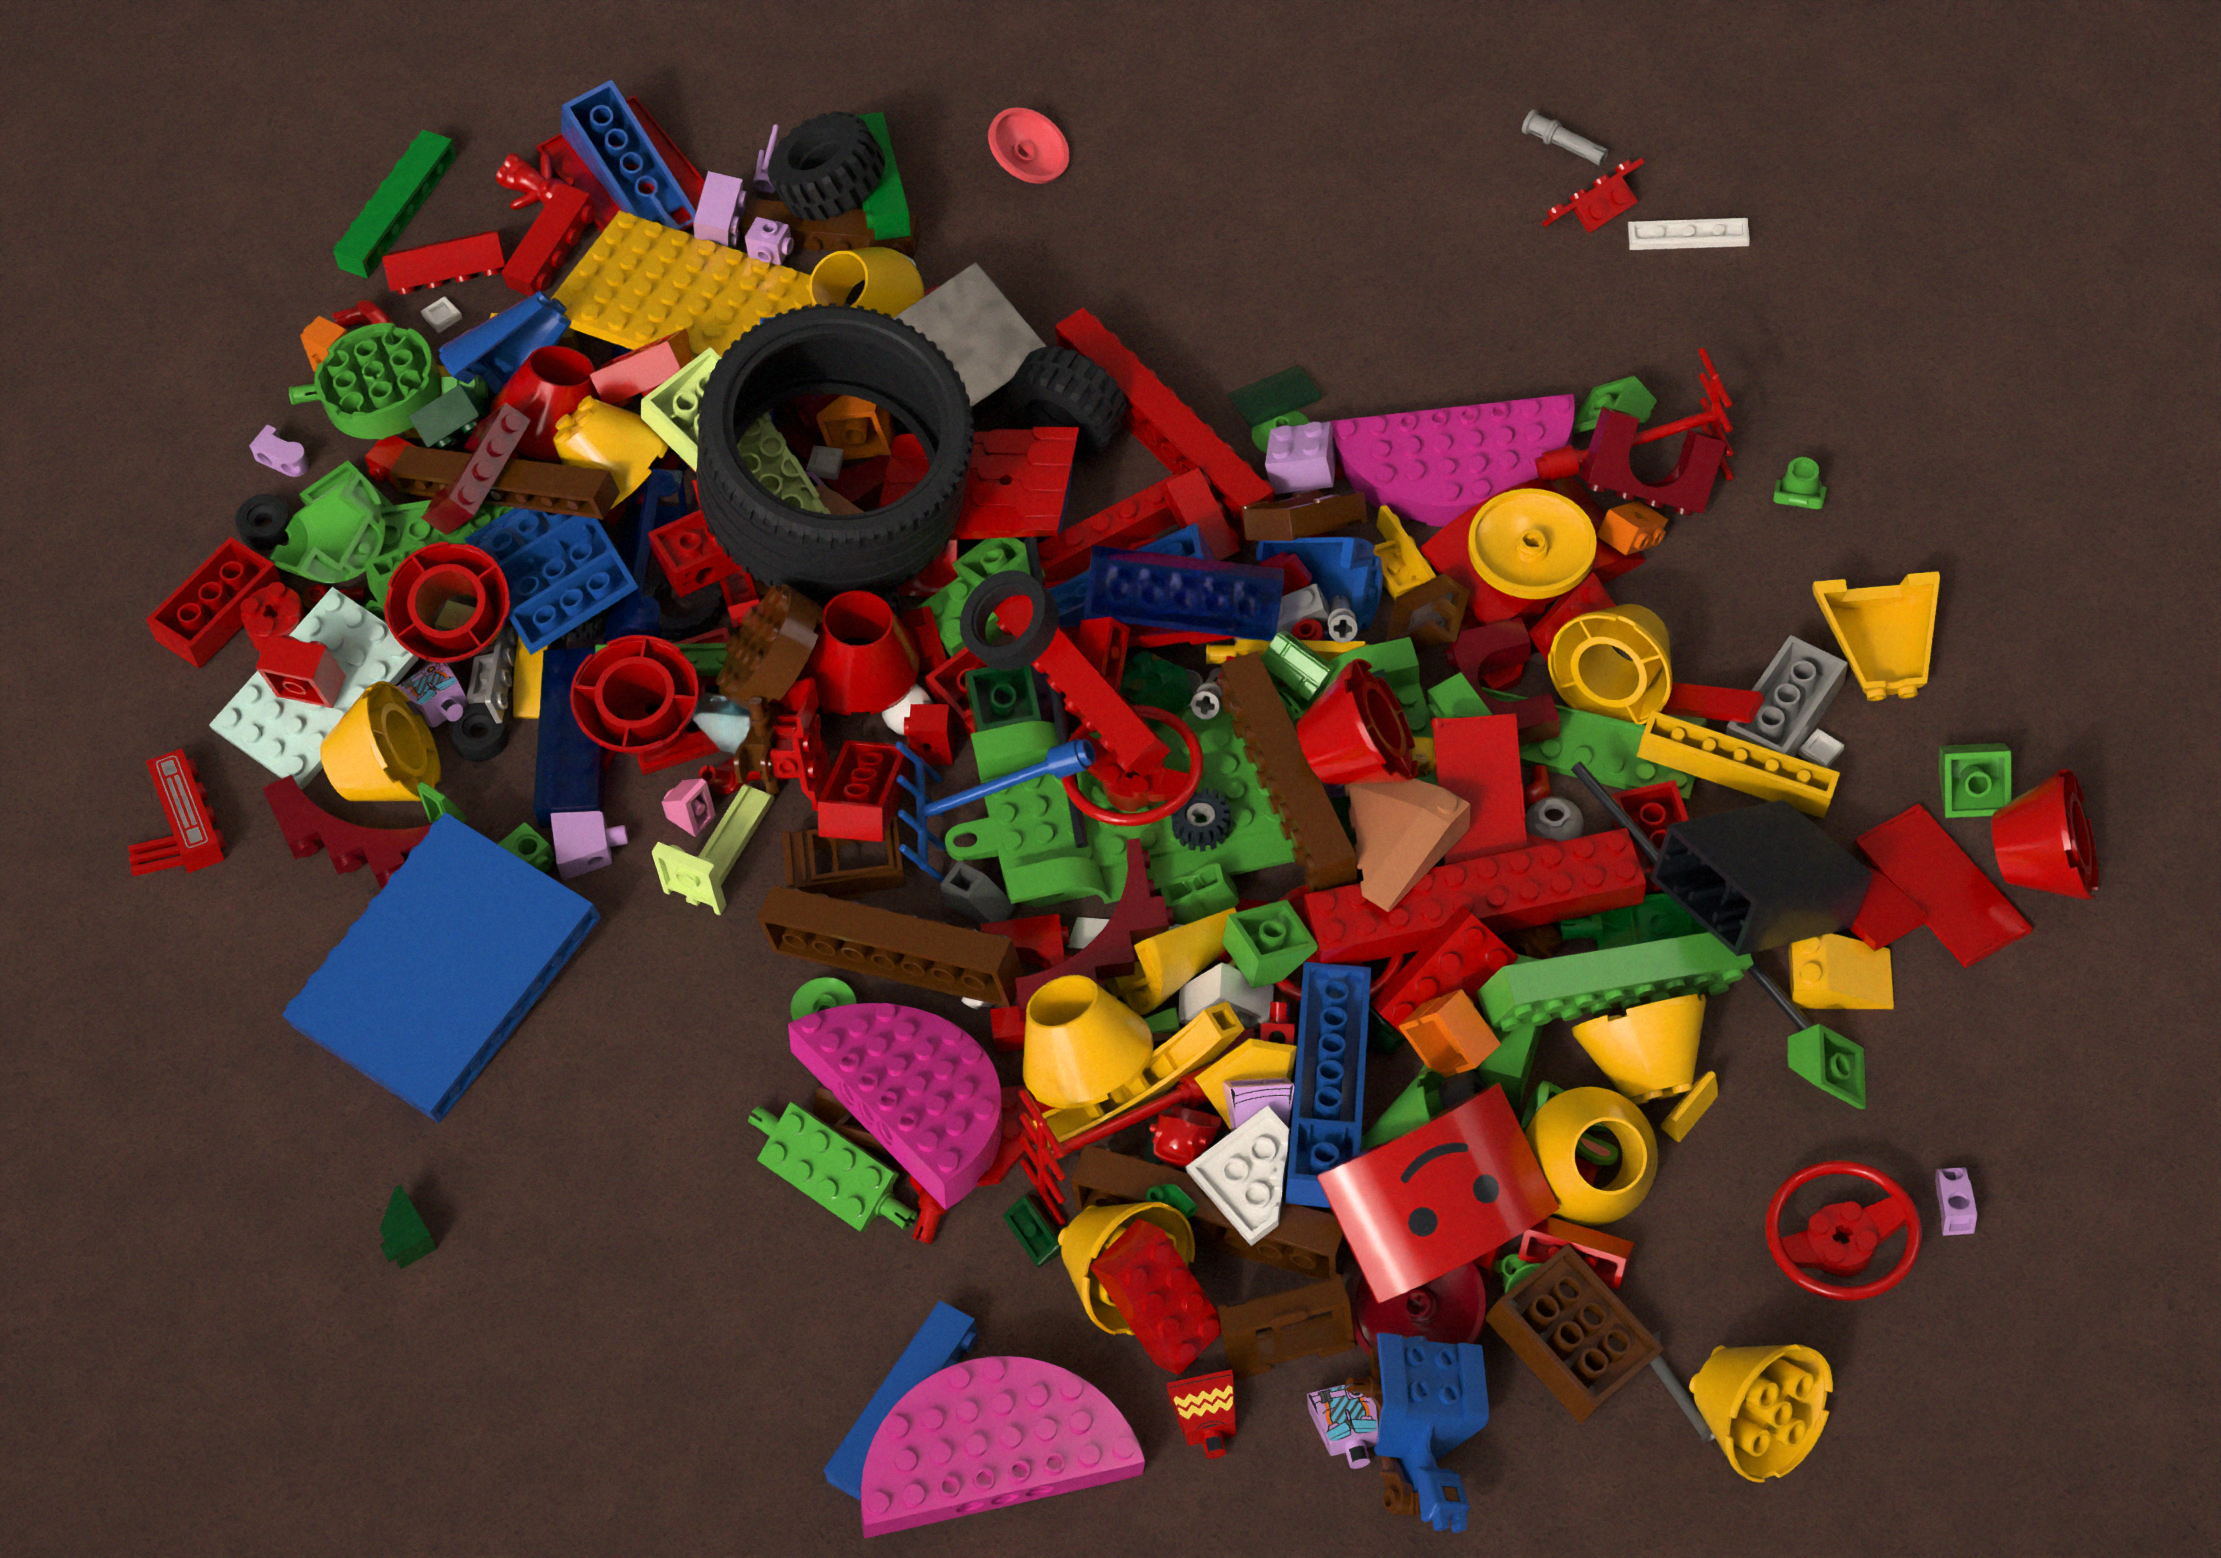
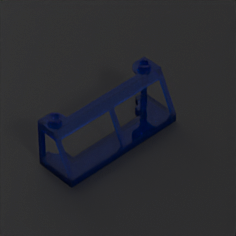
M651 469V474L638 487L627 503L619 554L639 588L610 605L603 644L630 635L653 636L654 634V637L662 639L659 622V602L653 597L642 596L643 590H645L644 584L648 578L652 554L648 533L688 515L682 471ZM644 491L642 505L634 504ZM678 491L680 507L657 506L659 496H671ZM639 629H652L653 634L650 631H639Z

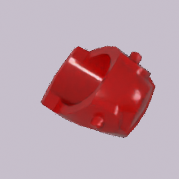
M1174 1106L1171 1113L1159 1114L1157 1124L1152 1123L1150 1125V1131L1154 1132L1152 1143H1154V1154L1164 1163L1186 1170L1187 1165L1208 1150L1218 1133L1222 1118Z

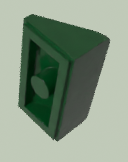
M1025 1193L1002 1217L1036 1267L1039 1268L1061 1255V1246L1058 1243V1236L1061 1230L1039 1198Z

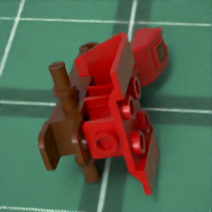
M814 678L796 679L779 701L773 698L768 703L770 707L767 712L763 710L760 697L749 699L748 704L751 711L749 722L751 726L745 740L739 744L735 753L734 768L738 783H744L749 772L760 771V777L766 785V792L772 795L777 794L780 790L777 778H800L802 792L812 801L813 810L818 811V800L832 772V767L825 742L821 741V719L819 714H816V709L819 707V699ZM821 707L823 714L832 713V711Z

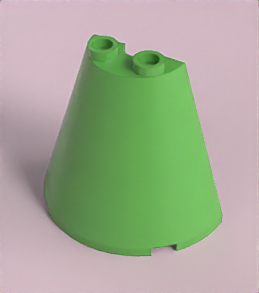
M358 471L353 473L294 514L285 530L289 536L287 545H276L268 560L279 569L322 583H339L359 576L366 571L365 561L378 556L385 536V519H382L379 508L381 501L375 489Z

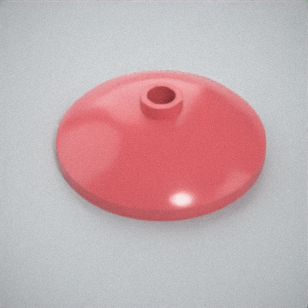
M1009 108L1000 112L990 124L988 141L991 151L999 164L1011 175L1026 182L1044 184L1056 180L1065 171L1069 162L1068 144L1059 128L1044 115L1027 108Z

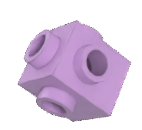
M756 217L745 236L748 257L759 259L765 263L769 262L781 266L786 255L791 254L794 246V240L791 238L788 224Z

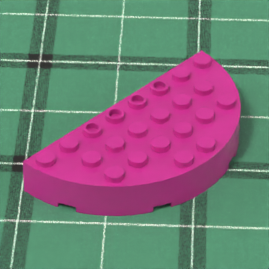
M1573 394L1329 422H1331L1337 461L1344 471V476L1356 492L1364 491L1365 500L1379 509L1381 506L1387 505L1393 514H1396L1398 518L1409 521V519L1426 522L1429 526L1445 527L1455 518L1485 499L1512 486L1539 478L1535 466V458L1541 457L1543 452L1569 444L1572 446L1575 406Z
M862 1003L837 1006L805 1015L788 1024L791 1052L825 1087L833 1092L834 1096L945 1210L961 1201L978 1185V1179L985 1170L989 1171L997 1156L1003 1125L1001 1089L998 1075L987 1053L974 1038L952 1022L935 1014L890 1003Z
M996 1356L972 1359L952 1365L921 1381L894 1405L881 1423L867 1453L863 1469L861 1523L864 1539L1143 1475L1145 1459L1138 1440L1122 1413L1102 1392L1080 1376L1059 1366L1031 1358Z

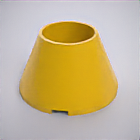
M868 247L831 253L817 264L809 282V293L813 307H815V304L829 306L830 303H836V306H843L853 287L865 279L864 289L860 297L850 307L857 308V306H863L865 310L869 311L872 308L882 315L884 313L890 314L891 318H894L924 297L923 282L915 265L901 253L885 247Z
M1624 604L1583 614L1564 624L1553 638L1551 651L1548 654L1550 676L1559 695L1571 708L1642 725L1647 723L1651 711L1659 713L1667 703L1672 689L1669 634L1663 621L1651 610L1636 604ZM1611 645L1626 652L1633 661L1619 655Z
M378 681L368 686L321 742L320 755L325 773L335 790L349 801H422L417 785L423 782L435 789V784L441 782L440 760L432 734L422 715L418 714L415 716L406 704V702L410 701V698L392 683Z
M1068 975L1054 979L1039 988L1029 1000L1026 1010L1023 1079L1027 1089L1034 1094L1039 1102L1047 1106L1063 1109L1094 1105L1109 1099L1107 1093L1115 1090L1122 1084L1127 1088L1146 1068L1153 1052V1036L1148 1024L1140 1015L1090 978L1081 975Z
M1579 1087L1564 1091L1544 1103L1534 1114L1526 1128L1524 1135L1560 1208L1553 1215L1564 1221L1587 1226L1603 1225L1617 1221L1637 1208L1651 1189L1658 1165V1149L1654 1132L1641 1110L1633 1102L1617 1092L1599 1087ZM1595 1123L1606 1126L1616 1135L1620 1142L1623 1156L1618 1175L1609 1185L1601 1189H1596L1589 1185L1579 1174L1575 1163L1576 1144L1582 1133Z

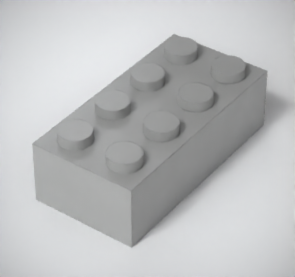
M1790 635L1752 689V691L1761 692L1765 699L1751 723L1730 721L1727 725L1726 735L1795 757L1800 747L1805 743L1843 687L1848 662Z

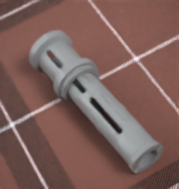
M1532 109L1524 120L1522 132L1526 135L1531 133L1543 139V143L1547 145L1554 143L1578 156L1590 160L1598 166H1601L1603 163L1601 160L1605 161L1608 156L1609 149L1562 127L1560 121L1556 119L1551 121L1539 115V111Z
M1339 595L1331 599L1329 604L1331 610L1328 617L1329 634L1335 641L1344 643L1352 640L1356 636L1358 629L1356 616L1350 610L1349 600L1345 596L1339 599Z
M1221 668L1213 669L1207 681L1198 687L1193 696L1191 708L1197 717L1209 719L1214 717L1221 706L1219 697L1223 694L1219 685L1216 684L1217 681L1214 682L1216 677L1219 678Z

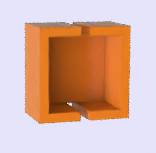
M1462 989L1446 994L1442 998L1438 997L1422 1003L1398 1026L1428 1068L1439 1071L1444 1078L1453 1076L1457 1072L1459 1074L1477 1068L1501 1045L1494 1035L1492 1028L1483 1020L1474 1007L1473 1001Z

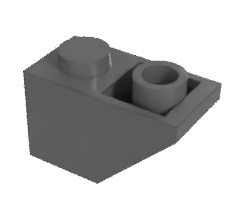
M960 861L955 864L940 884L944 905L980 924L1009 920L1016 910V905L1014 903L1011 904L1008 897L985 874Z

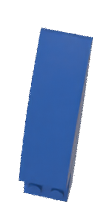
M1304 962L1287 1160L1286 1204L1331 1208L1316 1175L1360 1153L1371 968Z

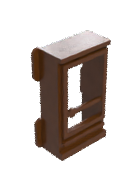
M1320 489L1293 493V498L1272 503L1258 501L1240 506L1243 509L1246 540L1294 541L1299 538L1354 524L1367 523L1364 491L1343 496L1337 494L1323 497V492H1320Z
M897 815L893 816L884 838L887 842L889 865L840 872L837 846L876 841L819 837V829L791 833L789 830L781 831L786 886H792L802 892L811 894L822 893L842 901L846 899H862L866 896V892L906 887L903 853L899 850L902 844ZM832 847L834 872L817 875L814 850Z
M1340 1274L1335 1275V1280L1330 1278L1245 1301V1304L1240 1305V1303H1237L1234 1307L1227 1308L1226 1304L1217 1306L1224 1348L1236 1381L1270 1372V1365L1315 1353H1318L1319 1357L1322 1358L1349 1351L1356 1347L1350 1300ZM1331 1310L1329 1315L1303 1321L1308 1316ZM1272 1327V1330L1256 1334V1330Z

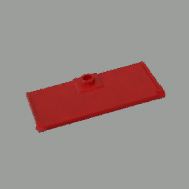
M1516 713L1452 719L1435 717L1431 719L1437 786L1445 788L1470 803V829L1443 856L1444 866L1527 849Z
M1920 803L1855 839L1854 845L1858 847L1874 867L1927 913L1925 924L1964 968L1974 965L2033 931V927L2020 915Z

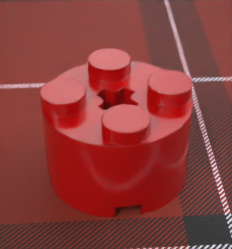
M273 582L267 587L257 590L240 604L243 625L252 645L261 653L269 635L278 637L290 635L307 616L299 595L291 588L285 587L281 582Z

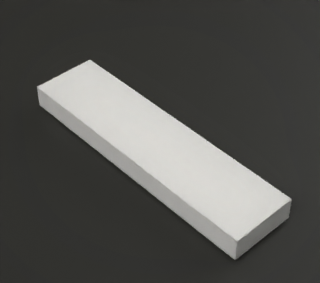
M1748 218L1628 222L1629 250L1749 246L1750 242Z

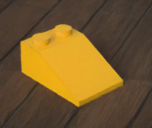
M1833 933L1789 943L1791 1000L1799 1009H1894L1889 948L1882 947L1877 951H1873L1863 941Z

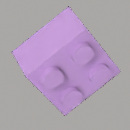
M708 171L694 219L695 239L710 240L729 248L737 247L740 235L738 226L739 221L741 222L747 196V192L743 191L742 179Z
M1311 422L1306 425L1280 426L1270 429L1265 466L1269 482L1275 494L1333 487L1337 457L1331 422Z

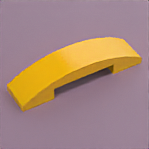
M518 636L513 683L514 719L545 718L548 696L546 682L551 643L531 655L520 636Z

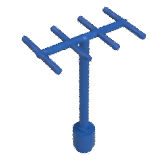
M1079 738L1048 749L1047 757H1045L1043 762L943 799L932 801L925 793V773L938 783L943 781V777L930 767L922 757L917 756L901 741H898L895 747L915 763L916 786L902 775L897 777V782L916 797L917 820L903 809L899 810L898 816L917 831L918 854L905 844L900 845L899 850L916 863L921 870L926 871L941 884L946 877L928 863V841L939 850H945L946 845L927 829L928 817L936 814L943 816L947 810L1048 773L1058 779H1062L1087 770L1091 764L1096 762V754L1091 742L1088 739L1080 740Z

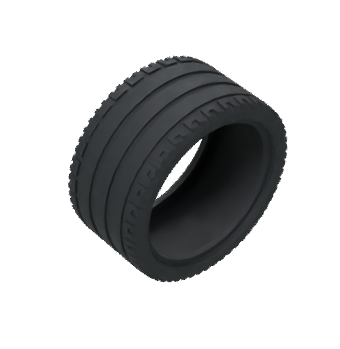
M830 303L829 306L815 304V307L811 308L806 305L802 306L800 310L793 308L789 309L788 313L782 314V312L777 313L773 319L769 317L764 319L761 325L755 324L752 326L751 331H745L741 334L740 340H735L731 347L725 350L722 359L717 361L714 370L710 374L709 381H707L701 402L696 480L701 510L711 534H715V541L718 545L722 546L723 552L727 556H732V561L736 565L739 564L745 573L750 572L753 574L755 580L764 581L765 585L770 588L774 585L786 584L808 598H818V601L825 602V599H833L837 595L848 591H866L879 596L882 591L890 592L893 590V587H901L907 579L911 581L919 572L922 573L926 570L928 563L932 564L936 557L941 554L956 528L963 508L974 443L973 413L969 395L966 393V386L961 381L958 370L954 371L952 361L947 360L943 350L937 349V344L933 340L928 341L923 332L918 333L915 331L914 326L903 324V320L899 318L895 320L887 313L882 315L872 308L869 311L865 310L863 306L854 308L850 307V304L836 306V303ZM840 394L869 401L901 420L918 439L925 452L930 469L910 492L887 506L852 515L823 514L792 505L765 488L746 466L737 445L747 429L760 416L781 403L807 395Z

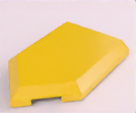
M1249 1038L1198 1074L1194 1079L1231 1130L1223 1081L1287 1077L1291 1081L1297 1046Z

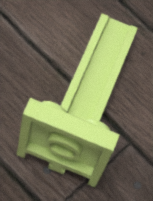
M744 784L698 858L685 853L683 849L676 845L667 846L657 842L652 850V855L664 893L670 895L672 891H676L687 896L686 902L696 906L703 902L713 906L714 913L721 915L726 907L721 885L775 800L774 795Z

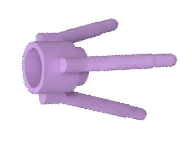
M777 124L773 126L765 159L764 150L759 151L756 174L753 180L754 187L759 191L770 193L775 191L768 177V165L779 129Z

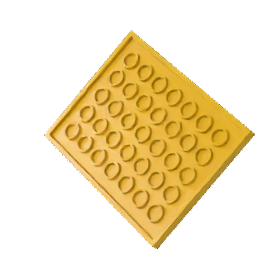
M623 211L617 213L551 297V300L554 297L557 298L567 308L564 314L572 321L568 328L632 350L686 328L689 335L691 360H694L709 347L722 358L725 350L729 349L735 340H740L741 334L745 331H751L752 326L755 324L760 325V318L775 317V314L780 312L785 314L788 313L789 309L793 308L800 310L802 306L806 305L809 308L813 307L809 293L811 275L782 265L762 262L759 259L748 257V254L714 243L710 240L695 239L693 235Z

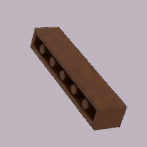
M759 199L747 200L740 224L744 243H746L745 236L756 217L788 224L791 238L794 240V248H805L809 251L827 250L838 252L868 247H885L913 259L915 258L921 235L918 214L909 213L910 236L875 241L873 229H867L863 209L854 208L851 211L847 210L843 212V215L839 217L832 216L829 217V220L825 221L818 219L808 221L794 216L792 212H789L784 202Z

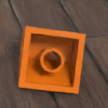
M841 395L817 413L816 419L827 447L843 449V460L891 455L896 428L890 413L882 407L857 397Z

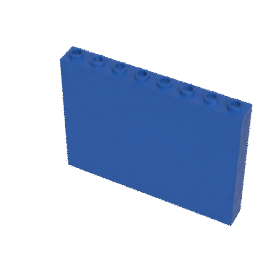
M445 812L439 820L431 825L428 834L421 843L411 850L408 859L401 868L390 876L388 884L380 894L372 898L368 909L359 920L352 923L347 935L339 945L331 949L326 961L318 971L310 975L306 986L298 996L290 1000L282 1016L291 1027L439 1124L602 917L593 903Z

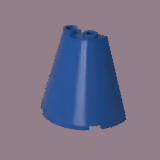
M539 290L537 293L444 344L438 350L441 352L439 357L453 378L469 384L476 375L482 376V379L487 382V385L497 395L534 350L544 346H556L572 321L564 314L567 308L557 298L554 297L551 300L543 291Z
M1359 537L1299 538L1294 541H1259L1256 550V560L1262 562L1284 551L1288 555L1295 553L1312 574L1311 585L1315 583L1318 585L1328 604L1337 595H1339V599L1345 596L1349 600L1350 610L1356 616L1358 629L1356 636L1362 628L1365 630L1369 629L1378 609L1383 585L1382 562L1380 557L1375 556L1373 552L1375 547L1372 543ZM1251 593L1250 599H1252L1258 605H1261L1258 602V600L1254 597V595ZM1329 630L1324 631L1327 641H1335L1329 634Z

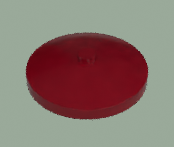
M1473 1260L1432 1281L1381 1303H1376L1359 1268L1349 1292L1354 1336L1369 1356L1371 1347L1378 1344V1333L1407 1337L1424 1336L1427 1338V1341L1455 1345L1458 1343L1477 1345L1487 1322L1485 1319L1489 1310L1487 1287L1480 1270Z

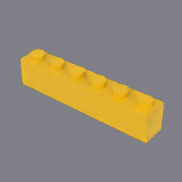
M1655 711L1650 713L1637 753L1639 758L1772 802L1785 799L1797 810L1823 819L1825 818L1840 772Z

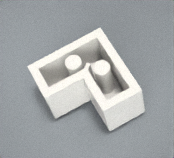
M1220 963L1180 988L1178 1022L1187 1025L1204 1009L1227 1001L1245 1029L1254 1028L1255 1031L1261 1027V1022L1269 1021L1270 1002H1273L1274 985L1269 984L1252 989L1240 970L1235 969L1232 965Z

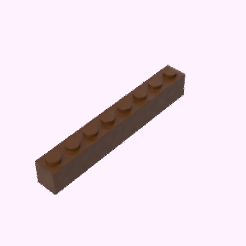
M406 446L389 473L401 493L434 497L437 492L446 487L458 475L473 453ZM508 458L482 504L604 519L620 491L610 471L604 469H590Z

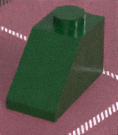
M401 1184L396 1186L379 1229L385 1242L379 1245L388 1262L395 1259L400 1269H403L437 1250L404 1188Z

